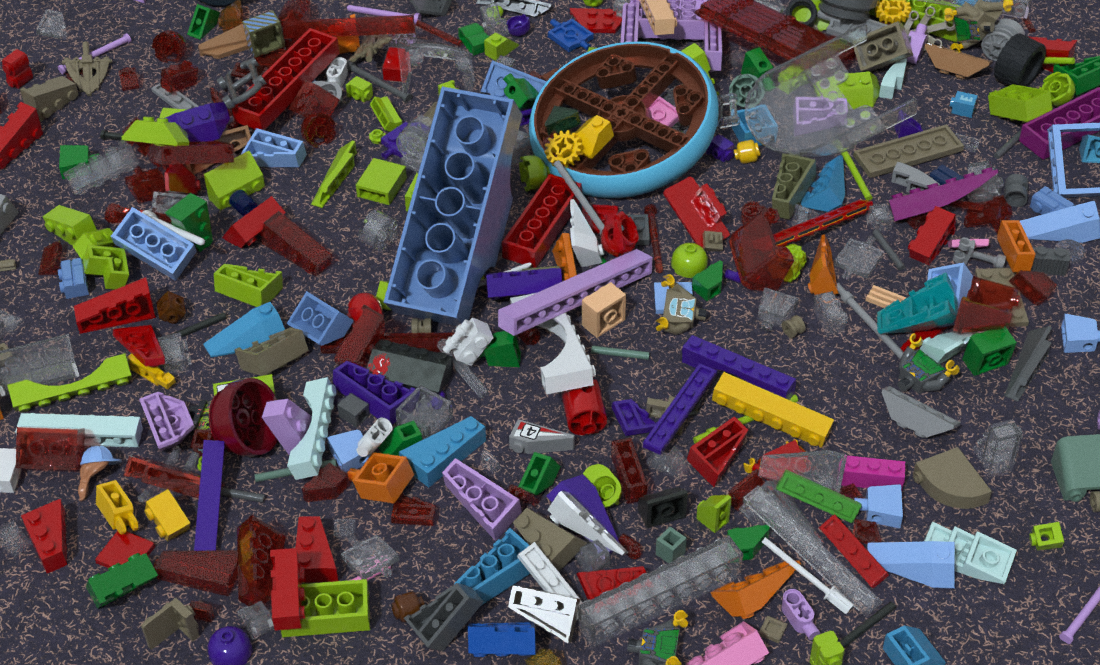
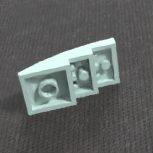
M935 522L931 523L924 541L955 542L956 572L1000 584L1006 582L1017 551L978 531L975 535H972L957 527L949 530Z

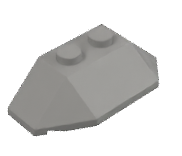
M891 386L884 388L881 392L891 419L896 421L898 426L913 430L914 434L919 437H930L954 429L961 423Z

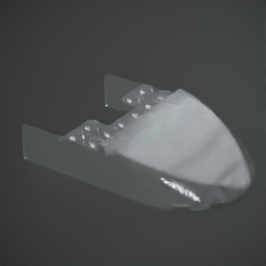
M863 23L761 75L747 94L744 113L750 132L765 147L788 155L821 157L854 149L856 144L916 115L917 99L914 97L878 116L873 108L868 105L852 109L837 86L845 82L849 76L848 70L838 55L867 41V25Z

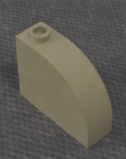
M958 447L915 463L914 481L920 484L926 493L936 501L960 509L976 508L989 503L992 491Z

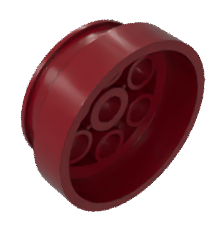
M246 378L229 383L213 397L209 407V426L214 439L225 442L224 450L249 457L265 454L275 446L278 439L262 419L266 402L277 400L270 387L259 379Z

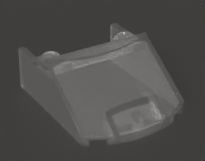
M412 39L399 42L398 54L403 93L407 94L412 75L411 65H421L423 56L455 60L456 68L462 71L464 91L472 92L475 83L472 53L434 40Z

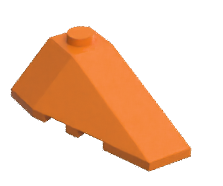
M825 234L821 235L809 274L810 283H808V288L811 294H815L817 300L839 293L832 251Z
M794 560L801 565L800 560ZM784 561L763 569V573L744 577L746 581L725 584L712 591L711 595L731 616H741L742 619H747L754 616V612L761 609L794 573L795 569Z

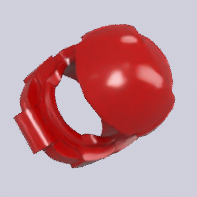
M623 211L614 216V226L607 224L601 232V244L604 250L616 257L631 252L639 239L637 227L633 219L628 217Z
M358 293L348 303L347 316L354 320L351 324V327L354 329L370 330L384 319L381 303L373 294Z

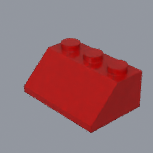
M271 196L234 223L222 238L240 248L246 244L249 247L257 240L255 237L259 234L264 236L269 232L271 225L277 226L283 221L282 216L286 212Z

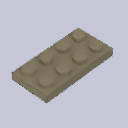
M1011 268L975 269L974 274L989 325L992 324L994 327L1003 325L1006 327L1028 326V317L1014 272H1012Z

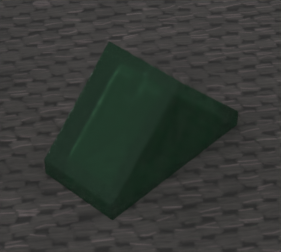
M554 106L545 122V127L550 138L554 136V133L560 134L561 130L564 132L582 123L576 109Z

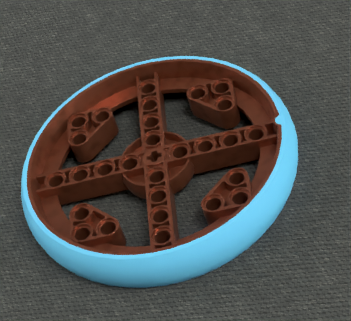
M623 42L606 45L571 60L555 72L546 82L532 107L529 120V136L534 155L544 161L545 165L549 167L550 174L562 177L556 167L552 166L551 162L547 160L544 153L547 150L545 144L550 143L548 138L553 139L554 133L558 136L561 130L564 134L569 130L572 134L567 113L559 111L561 105L565 103L590 116L598 115L610 121L614 137L592 159L585 155H578L580 160H574V166L570 163L568 168L565 166L564 168L573 181L582 184V194L600 198H623L641 195L675 181L691 169L703 156L713 139L718 123L717 93L711 79L695 60L679 50L651 42ZM636 67L653 69L630 95L607 99L580 86L593 77H597L599 87L602 89L631 84L637 79ZM675 79L683 84L673 89L679 123L684 126L690 125L686 134L649 118L648 108ZM637 137L668 152L651 162L649 153L645 149L615 154L608 160L611 171L592 169L617 141H628Z

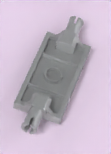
M819 10L817 13L818 19L830 22L826 28L827 34L848 41L887 26V24L871 19H844L827 14L822 10ZM907 35L908 40H909V43H910V42H911V36H908V35Z

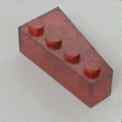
M251 515L237 528L239 601L257 611L271 599V591L273 590V578H271L273 564L270 550L283 549L286 536Z

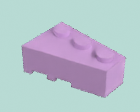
M282 399L266 402L262 419L288 455H290V451L298 445L309 429L312 416L291 400Z

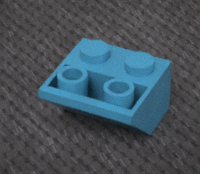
M904 625L887 633L885 636L883 650L894 665L946 664L941 655L918 628Z

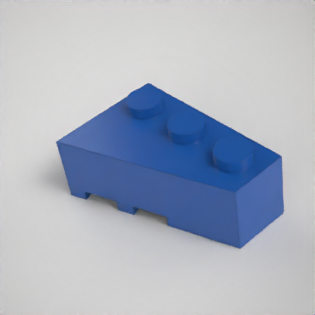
M535 623L468 624V653L473 654L474 657H485L487 654H496V656H508L509 654H518L520 656L535 655Z

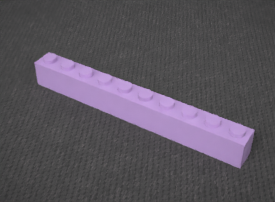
M636 249L498 310V327L515 336L581 306L582 300L586 296L591 295L600 287L610 282L617 288H620L651 274L653 257Z

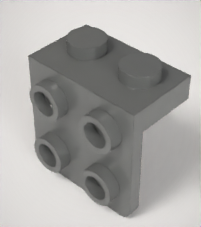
M410 0V3L420 14L446 16L452 0Z

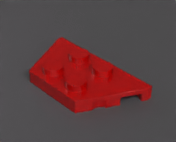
M570 8V14L573 15L575 21L592 33L615 34L619 27L622 26L623 10Z

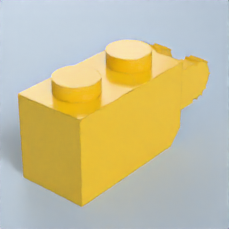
M114 480L97 485L96 505L113 530L117 529L120 534L126 533V526L128 525L133 531L138 530L139 526L133 514L132 502L119 483Z

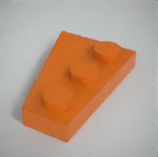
M562 233L556 241L552 253L557 266L561 268L563 282L577 274L569 233Z

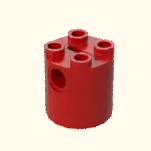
M593 379L592 386L562 391V401L570 432L585 436L598 433L605 427L607 415L601 388L597 380Z

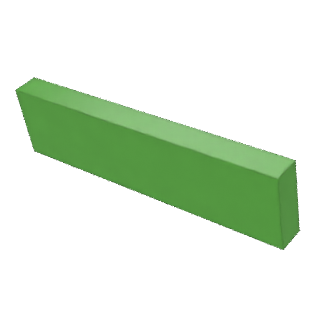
M786 469L776 486L777 490L832 515L835 514L837 517L850 523L853 522L862 507L860 502Z

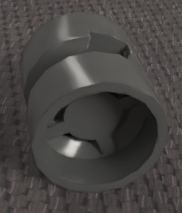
M1012 174L1005 179L1003 199L1007 206L1022 207L1027 203L1029 182L1025 176Z

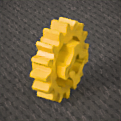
M880 0L877 7H875L876 18H879L880 22L884 20L885 24L888 22L892 24L897 21L906 22V18H909V13L911 12L910 2H907V0Z
M561 130L558 136L554 133L553 139L548 138L550 143L545 144L547 150L544 153L547 160L551 162L552 166L558 160L566 168H568L570 163L574 166V160H580L578 155H583L581 149L584 146L581 143L580 137H577L576 133L571 134L569 130L566 131V134Z

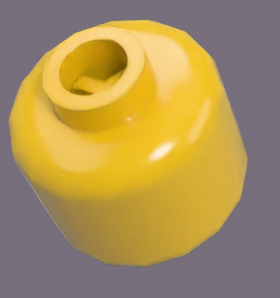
M752 139L739 142L737 149L734 150L736 160L739 159L742 164L756 162L758 156H761L758 143H755Z

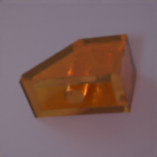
M236 0L221 11L218 23L219 27H222L223 33L243 24L241 0Z

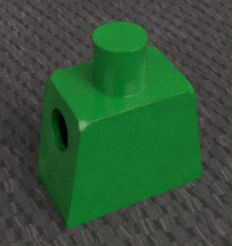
M758 47L746 52L741 74L756 76L761 81L762 86L764 85L767 89L773 87L775 84L771 78L773 66L762 49Z
M511 73L506 75L503 79L507 84L504 89L506 96L509 99H514L519 110L532 109L539 92L525 78H515Z
M60 145L59 169L62 179L91 174V165L101 164L100 154L91 155L87 145Z
M507 331L492 333V341L479 357H486L488 366L520 367L521 350L516 335L513 336Z

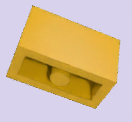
M169 489L146 501L144 512L147 518L155 522L157 525L155 529L161 538L164 537L167 542L190 528L188 518Z

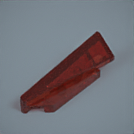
M138 455L129 456L123 476L142 478L141 482L199 498L201 475ZM222 482L221 488L225 486V482Z

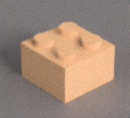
M611 282L600 287L582 300V326L596 338L625 320L626 294Z

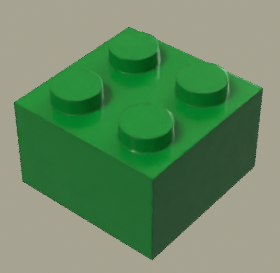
M1005 325L992 327L988 331L978 332L970 337L962 360L971 373L976 376L1008 365L1017 342Z

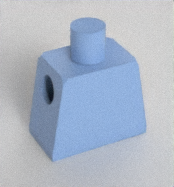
M1064 314L1061 324L1064 352L1095 351L1097 343L1100 342V330H1097L1096 320Z
M360 430L327 437L329 450L344 476L347 475L350 468L358 469L363 466L370 457V455L361 457L357 453L358 442L363 437Z
M901 485L868 487L866 498H854L855 501L861 503L862 507L859 511H866V522L895 528L901 527L903 518Z

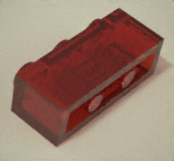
M631 437L611 441V458L626 503L638 502V498L647 495L648 484Z

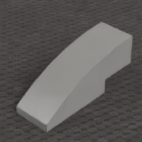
M897 162L891 180L892 183L906 186V192L916 188H920L922 191L928 189L927 185L937 183V181L922 171L901 162Z

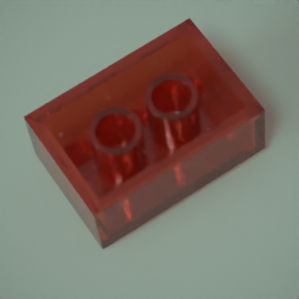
M17 427L16 468L80 470V462L84 454L85 428Z

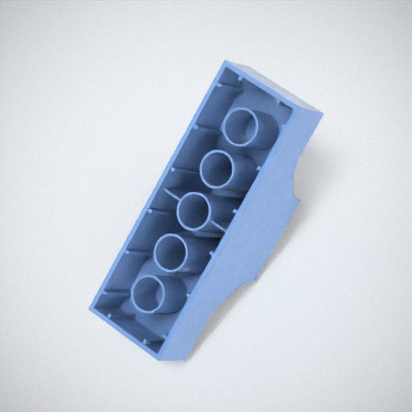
M448 87L441 88L383 302L393 312L420 319L431 318L432 321L453 326L462 324L465 319L469 321L479 283L487 269L490 267L495 268L513 200L510 189L511 161L522 119V113L514 99Z

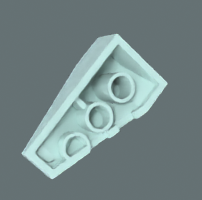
M991 324L939 334L932 339L928 337L923 340L920 350L941 364L966 349L969 339L973 334L988 331L994 326Z

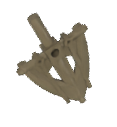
M380 28L378 31L372 30L368 37L365 36L354 55L350 57V62H355L357 59L364 58L365 56L366 61L371 62L377 50L382 48L384 44L392 41V37H389Z
M85 41L82 43V59L75 57L73 60H70V58L66 57L62 64L66 66L67 72L78 86L79 92L83 91L87 96H91L95 90H99V86L106 76L112 59H109L107 56L104 59L99 57L92 59L89 42ZM81 69H83V77L79 74ZM92 69H95L96 74L92 77Z

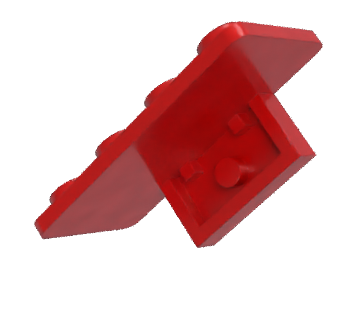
M688 177L664 190L663 195L696 244L703 248L704 231L722 232L723 240L729 237L730 233L721 221L727 214L725 207L719 202L714 190L707 183L699 187L693 177Z

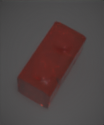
M183 61L178 65H170L168 68L161 70L160 86L171 93L196 85L199 69L190 61Z

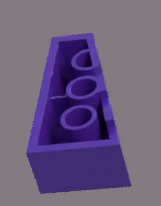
M561 268L485 274L487 296L491 300L503 299V296L513 298L522 294L538 293L562 282Z
M349 361L344 362L333 370V384L336 390L346 397L352 393L368 403L370 413L376 418H385L391 424H394L417 406L418 390L415 388H405L403 383L388 381L385 379V376L371 374L369 369Z

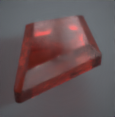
M854 520L853 535L859 542L867 545L868 543L882 542L876 522Z

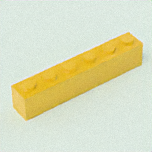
M725 372L721 375L713 391L712 401L733 409L737 413L749 416L755 421L765 423L774 429L781 430L813 446L823 447L834 422L832 418Z

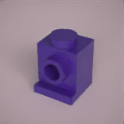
M718 134L713 137L706 150V154H712L714 158L722 162L729 161L734 155V144Z

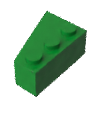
M1100 56L1085 58L1084 62L1065 66L1055 64L1053 73L1061 72L1062 74H1068L1075 84L1074 95H1080L1100 85Z
M190 193L165 212L172 220V225L205 240L204 245L191 242L195 245L196 250L201 252L211 245L213 237L207 201Z
M136 553L128 558V562L124 564L117 563L108 568L109 571L90 577L85 587L97 609L156 579L158 574L146 553L142 555Z

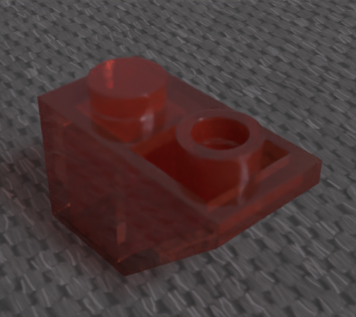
M328 463L319 470L317 476L305 483L302 488L304 501L314 502L337 499L350 486L348 474L333 464Z

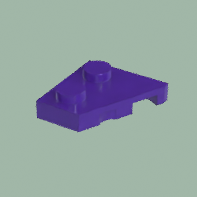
M632 399L614 401L612 403L613 412L625 436L649 433L656 425L649 418V413L641 409Z

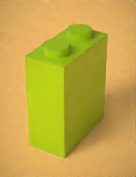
M373 158L356 184L357 197L390 205L407 179L406 166Z

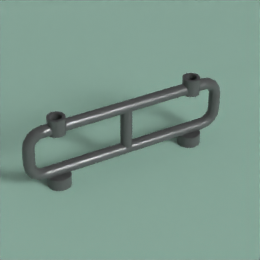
M254 57L243 61L225 75V79L223 76L217 79L221 88L224 91L226 89L229 91L230 96L226 95L222 98L229 110L236 107L235 104H240L256 94L262 86L267 84L264 78L258 75L256 67L259 64ZM248 67L250 73L233 83L232 77ZM252 80L254 86L242 95L237 96L236 90Z

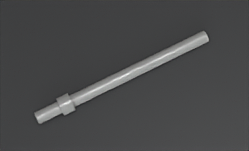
M559 160L556 161L553 165L597 226L601 235L605 225Z
M837 283L838 294L841 296V300L848 304L893 353L901 359L904 352L887 334L878 333L877 323L854 300V296Z

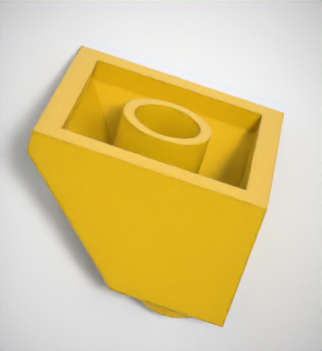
M598 115L588 119L575 132L577 137H580L581 143L584 146L581 149L583 155L590 159L614 137L611 122Z

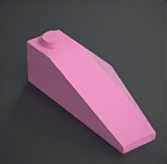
M743 621L720 636L723 640L720 644H710L706 647L705 656H696L685 665H751L752 663L761 662L769 651L757 630Z

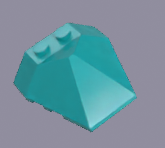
M945 272L924 283L925 287L917 292L912 290L908 293L910 296L901 302L896 300L878 311V333L927 331L946 323L950 324L958 319L957 297L948 274Z

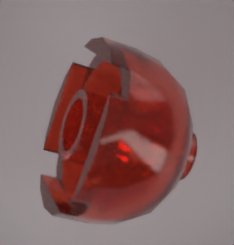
M166 30L156 35L153 39L152 49L155 50V56L161 62L168 63V61H173L176 63L186 53V41L178 32ZM172 53L177 54L175 59L169 60L167 58Z
M324 113L309 114L301 124V135L308 144L315 148H319L318 146L325 142L327 145L333 141L336 135V131H334L335 122ZM324 137V141L317 143L314 141V138Z

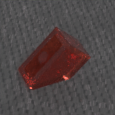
M1020 270L1009 280L1016 289L1037 306L1046 300L1057 286L1043 272Z

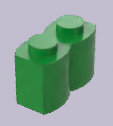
M475 22L458 28L460 41L473 56L485 52L484 40L489 35L484 32L482 26Z

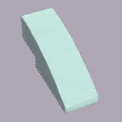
M907 58L894 63L886 72L880 86L879 97L892 99L894 89L901 90Z

